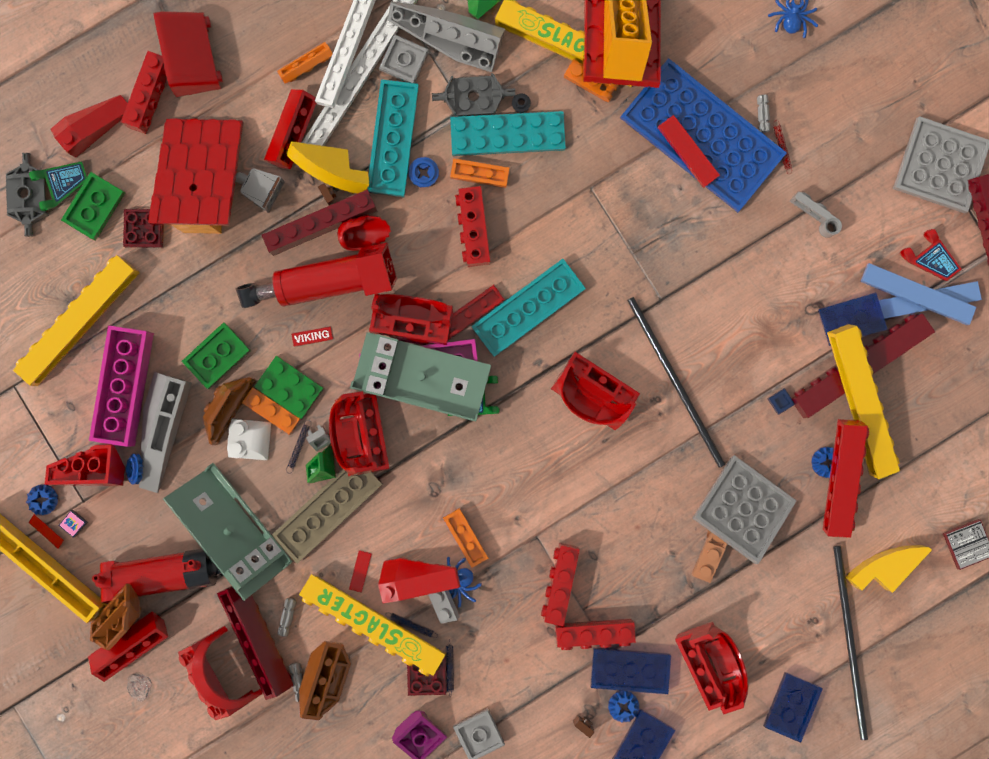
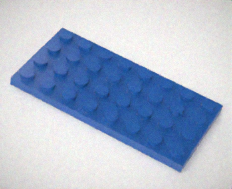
M669 58L661 66L659 88L644 87L620 117L695 178L658 129L660 124L674 115L720 175L707 185L706 188L737 213L787 153Z

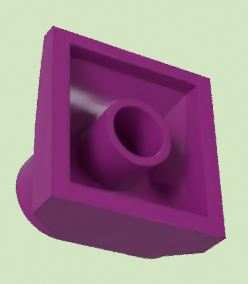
M418 710L413 712L395 729L392 741L412 759H425L447 738V735L427 717L424 711Z

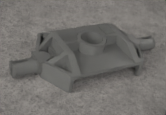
M491 73V76L454 78L451 76L445 92L432 93V102L444 101L454 116L494 114L497 112L504 97L515 96V88H502L493 73ZM470 93H477L479 95L478 100L471 101L468 98Z
M22 153V164L6 173L7 216L20 221L24 225L25 237H33V224L49 216V213L41 211L39 202L45 201V178L31 181L29 172L38 170L31 165L30 153ZM28 189V196L22 198L20 195L21 191Z

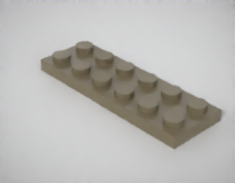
M342 469L336 475V478H332L276 530L272 536L298 564L383 483L372 472L348 477V473Z

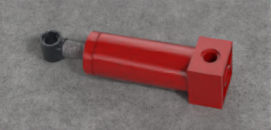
M388 243L363 247L355 255L275 271L273 273V283L261 286L248 283L237 287L236 292L242 308L255 306L262 300L276 297L279 304L285 307L363 290L365 296L392 291L397 276Z

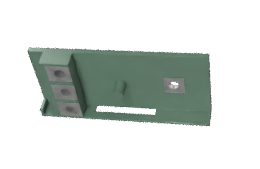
M367 332L354 381L351 382L350 388L476 422L491 365ZM388 344L392 347L390 351L385 350ZM382 363L386 364V369L384 370L380 369V364ZM376 382L381 383V387L379 389L375 388ZM458 383L463 385V389L460 391L455 388Z
M214 463L163 498L244 601L293 562ZM235 498H237V500L241 503V505L245 508V510L261 528V530L264 532L263 535L254 525V523L250 520V518L246 515V513L242 510V508L238 505V503L234 500ZM204 499L206 505H201L199 500Z

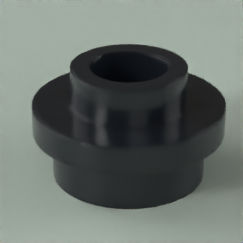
M519 93L513 97L512 107L515 111L523 113L530 108L531 100L526 94ZM524 100L525 104L519 105L518 101Z

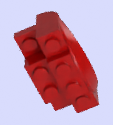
M374 295L371 306L370 333L386 335L399 341L420 345H428L429 342L447 345L453 317V305L407 295Z
M577 352L573 353L551 387V390L561 396L568 409L577 417L589 423L607 425L615 431L630 416L636 406L635 402L640 395L639 392Z

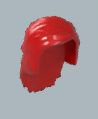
M365 215L359 218H350L341 223L337 236L340 245L344 249L359 251L363 247L385 242L391 230L390 225L385 220H382L380 216Z

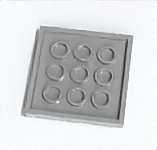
M920 116L917 117L893 189L962 213H967L972 201L968 180L980 176L989 150V140Z
M734 455L724 467L694 514L693 519L754 564H759L796 503V500Z

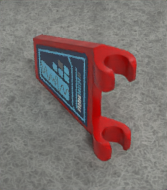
M935 229L924 232V237L931 245L919 255L915 256L914 251L910 247L900 251V255L908 263L944 281H948L962 270L939 239Z

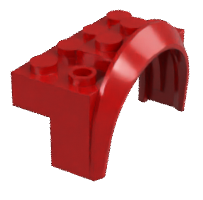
M363 391L342 394L335 400L329 417L330 441L338 464L348 473V477L389 469L376 395L370 393L363 394ZM351 415L354 416V417H351V418L340 419L341 417H344V416H351ZM357 420H358V422H359L360 433H361V438H362V443H363V450H362V446H361V443H360Z
M713 622L679 633L675 641L708 710L721 707L724 715L744 708L748 695V676L740 651L733 639L725 631L716 627ZM705 649H706V651L708 652V654H709V656H710V658H711V660H712V662H713V664H714V666H715V669H716V671H717L718 677H717V675H716V673H715V671H714V669H713V667H712V665H711V662H710V660H709V658H708V656H707V654H706V652H705ZM736 676V678H734V679H731V680H728V681H722V680L727 679V678H729V677Z
M225 626L178 652L180 663L187 669L189 681L192 685H195L199 699L207 705V712L215 721L231 716L262 695L261 689L255 692L250 690L237 700L229 699L205 655L209 646L228 631Z

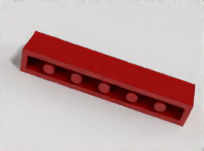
M838 419L822 528L829 537L851 538L852 531L855 530L854 515L858 511L857 495L861 492L859 482L860 476L864 472L862 462L866 456L865 442L869 437L868 426L860 420Z

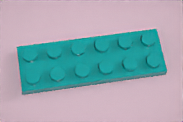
M381 79L369 168V186L367 188L369 193L405 197L419 84Z
M564 111L450 117L452 156L564 151L566 149Z
M561 259L471 327L492 356L495 357L586 288L566 261Z

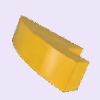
M291 142L287 156L311 176L335 188L358 194L367 190L369 186L368 171L350 169L348 149Z
M923 545L901 546L889 549L866 559L850 571L845 578L855 588L862 591L875 579L885 590L893 593L932 549Z

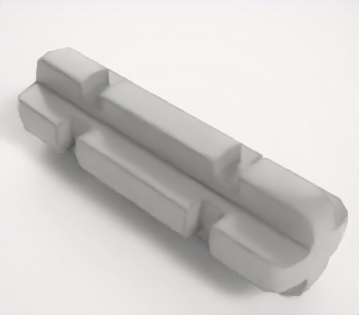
M759 95L757 97V105H759V131L762 133L770 131L769 105H767L769 102L768 95Z
M293 598L285 600V608L280 620L281 626L278 628V635L287 637L289 634V626H291L294 614L293 608L296 605V600Z
M292 663L289 665V670L292 673L293 690L296 692L294 694L295 700L299 702V688L303 676L300 673V663Z

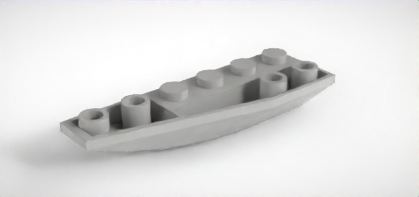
M395 1L390 2L389 22L455 61L489 72L493 71L502 43L504 28L440 9Z
M154 372L143 408L141 458L144 467L139 488L159 493L192 382Z

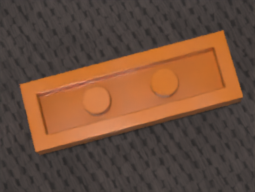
M326 42L277 70L284 84L293 82L299 75L310 72L317 64L328 61L333 53Z
M453 158L450 179L506 188L509 167Z
M255 387L251 388L242 401L244 405L289 435H291L301 420Z
M460 508L443 517L471 568L489 559Z

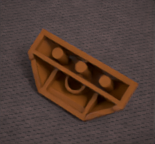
M247 377L223 383L222 386L219 385L214 392L215 397L212 402L206 405L204 408L205 414L203 415L209 444L212 446L218 445L231 420L241 407L242 401L257 379Z
M126 583L112 601L91 622L90 641L95 642L105 650H110L141 614L140 598L130 584Z
M324 641L311 653L299 688L300 717L302 719L320 720L339 701L351 665L343 644Z

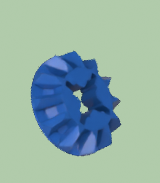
M417 158L409 167L410 180L420 188L435 184L439 177L438 166L430 158ZM418 167L422 170L428 169L427 174L429 178L426 176L420 177L421 173Z
M820 448L812 457V468L821 477L830 478L832 463L829 464V468L827 465L820 463L826 461V457L832 460L834 448Z
M131 454L126 464V476L132 485L139 484L142 480L144 466L139 454Z
M37 485L31 488L27 494L26 503L29 506V510L36 515H47L57 506L58 495L49 485ZM40 495H41L42 498H48V499H49V500L44 501V502L42 503V505H41V502H36V501H35V500H37L38 498H40Z
M616 692L609 700L608 709L614 720L621 723L631 722L632 719L637 717L640 710L639 701L631 692ZM619 703H628L629 711L623 710L620 712L621 707Z

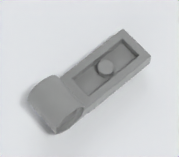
M798 191L789 201L821 223L819 232L823 237L830 238L841 231V221L830 214L826 206L811 200L807 193ZM827 224H831L833 226V232H830L827 229Z
M449 590L428 594L441 624L459 619L460 615Z

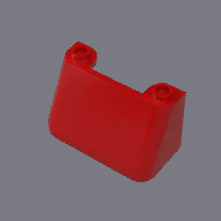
M161 11L153 13L167 81L175 97L221 89L220 82H223L220 70H216L208 36V28H211L209 16H205L204 12Z

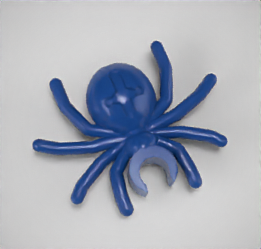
M775 0L777 5L784 10L768 14V17L783 15L776 23L775 32H778L779 25L783 19L784 29L790 34L798 32L803 23V38H806L807 34L805 20L818 27L814 20L804 16L817 11V8L803 12L806 10L809 0H805V3L804 0H800L799 5H796L794 0L789 5L790 0H786V7L779 0Z
M447 557V566H451L450 557ZM463 558L457 563V565L455 566L456 569H458L459 566L466 561V558ZM462 568L457 571L461 587L449 590L450 594H452V599L458 594V607H461L462 604L461 593L472 602H476V599L470 597L465 591L476 590L482 585L479 583L474 587H468L473 582V572L467 568Z

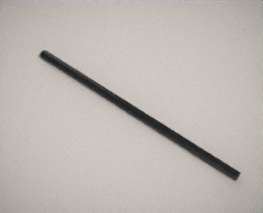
M635 298L628 299L627 301L717 466L719 468L726 465Z
M833 546L860 740H868L841 546Z

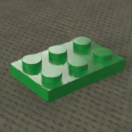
M90 172L61 221L96 241L125 195V192Z
M223 322L181 362L206 389H210L251 350Z
M275 356L254 386L301 420L324 389L278 356Z

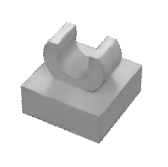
M320 425L317 426L318 431L314 433L309 430V436L306 437L308 443L316 451L331 443L330 435Z

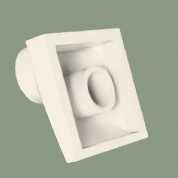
M232 419L228 435V457L268 460L272 423Z

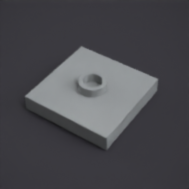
M394 34L379 70L407 83H415L429 54V49Z
M488 708L453 725L468 759H478L505 745Z

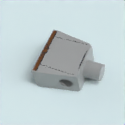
M254 168L250 170L248 175L238 172L235 182L243 185L240 192L267 213H269L285 183L280 176Z

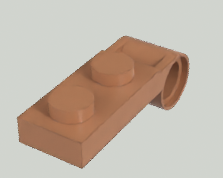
M709 530L707 532V540L693 569L692 576L711 583L727 543Z

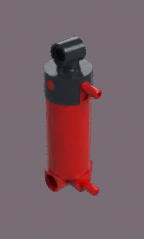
M196 549L183 553L126 562L100 563V573L95 574L92 580L97 587L101 588V603L108 604L126 583L130 584L140 597L184 589L191 590L215 586L217 577L224 575L203 549Z

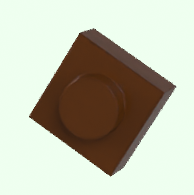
M325 183L318 186L329 206L336 203L334 198L337 196L331 186L327 188Z
M577 715L573 720L574 726L591 738L594 734L593 723L585 716L581 718Z

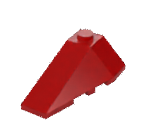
M121 95L115 96L65 116L51 128V132L63 149L76 158L122 120L128 102Z
M112 444L94 445L89 450L80 451L70 458H63L46 466L44 485L123 486L125 466L115 446Z
M402 557L386 560L383 562L378 583L382 603L396 602L459 588L461 586L456 567L423 563L424 561L407 560V558Z

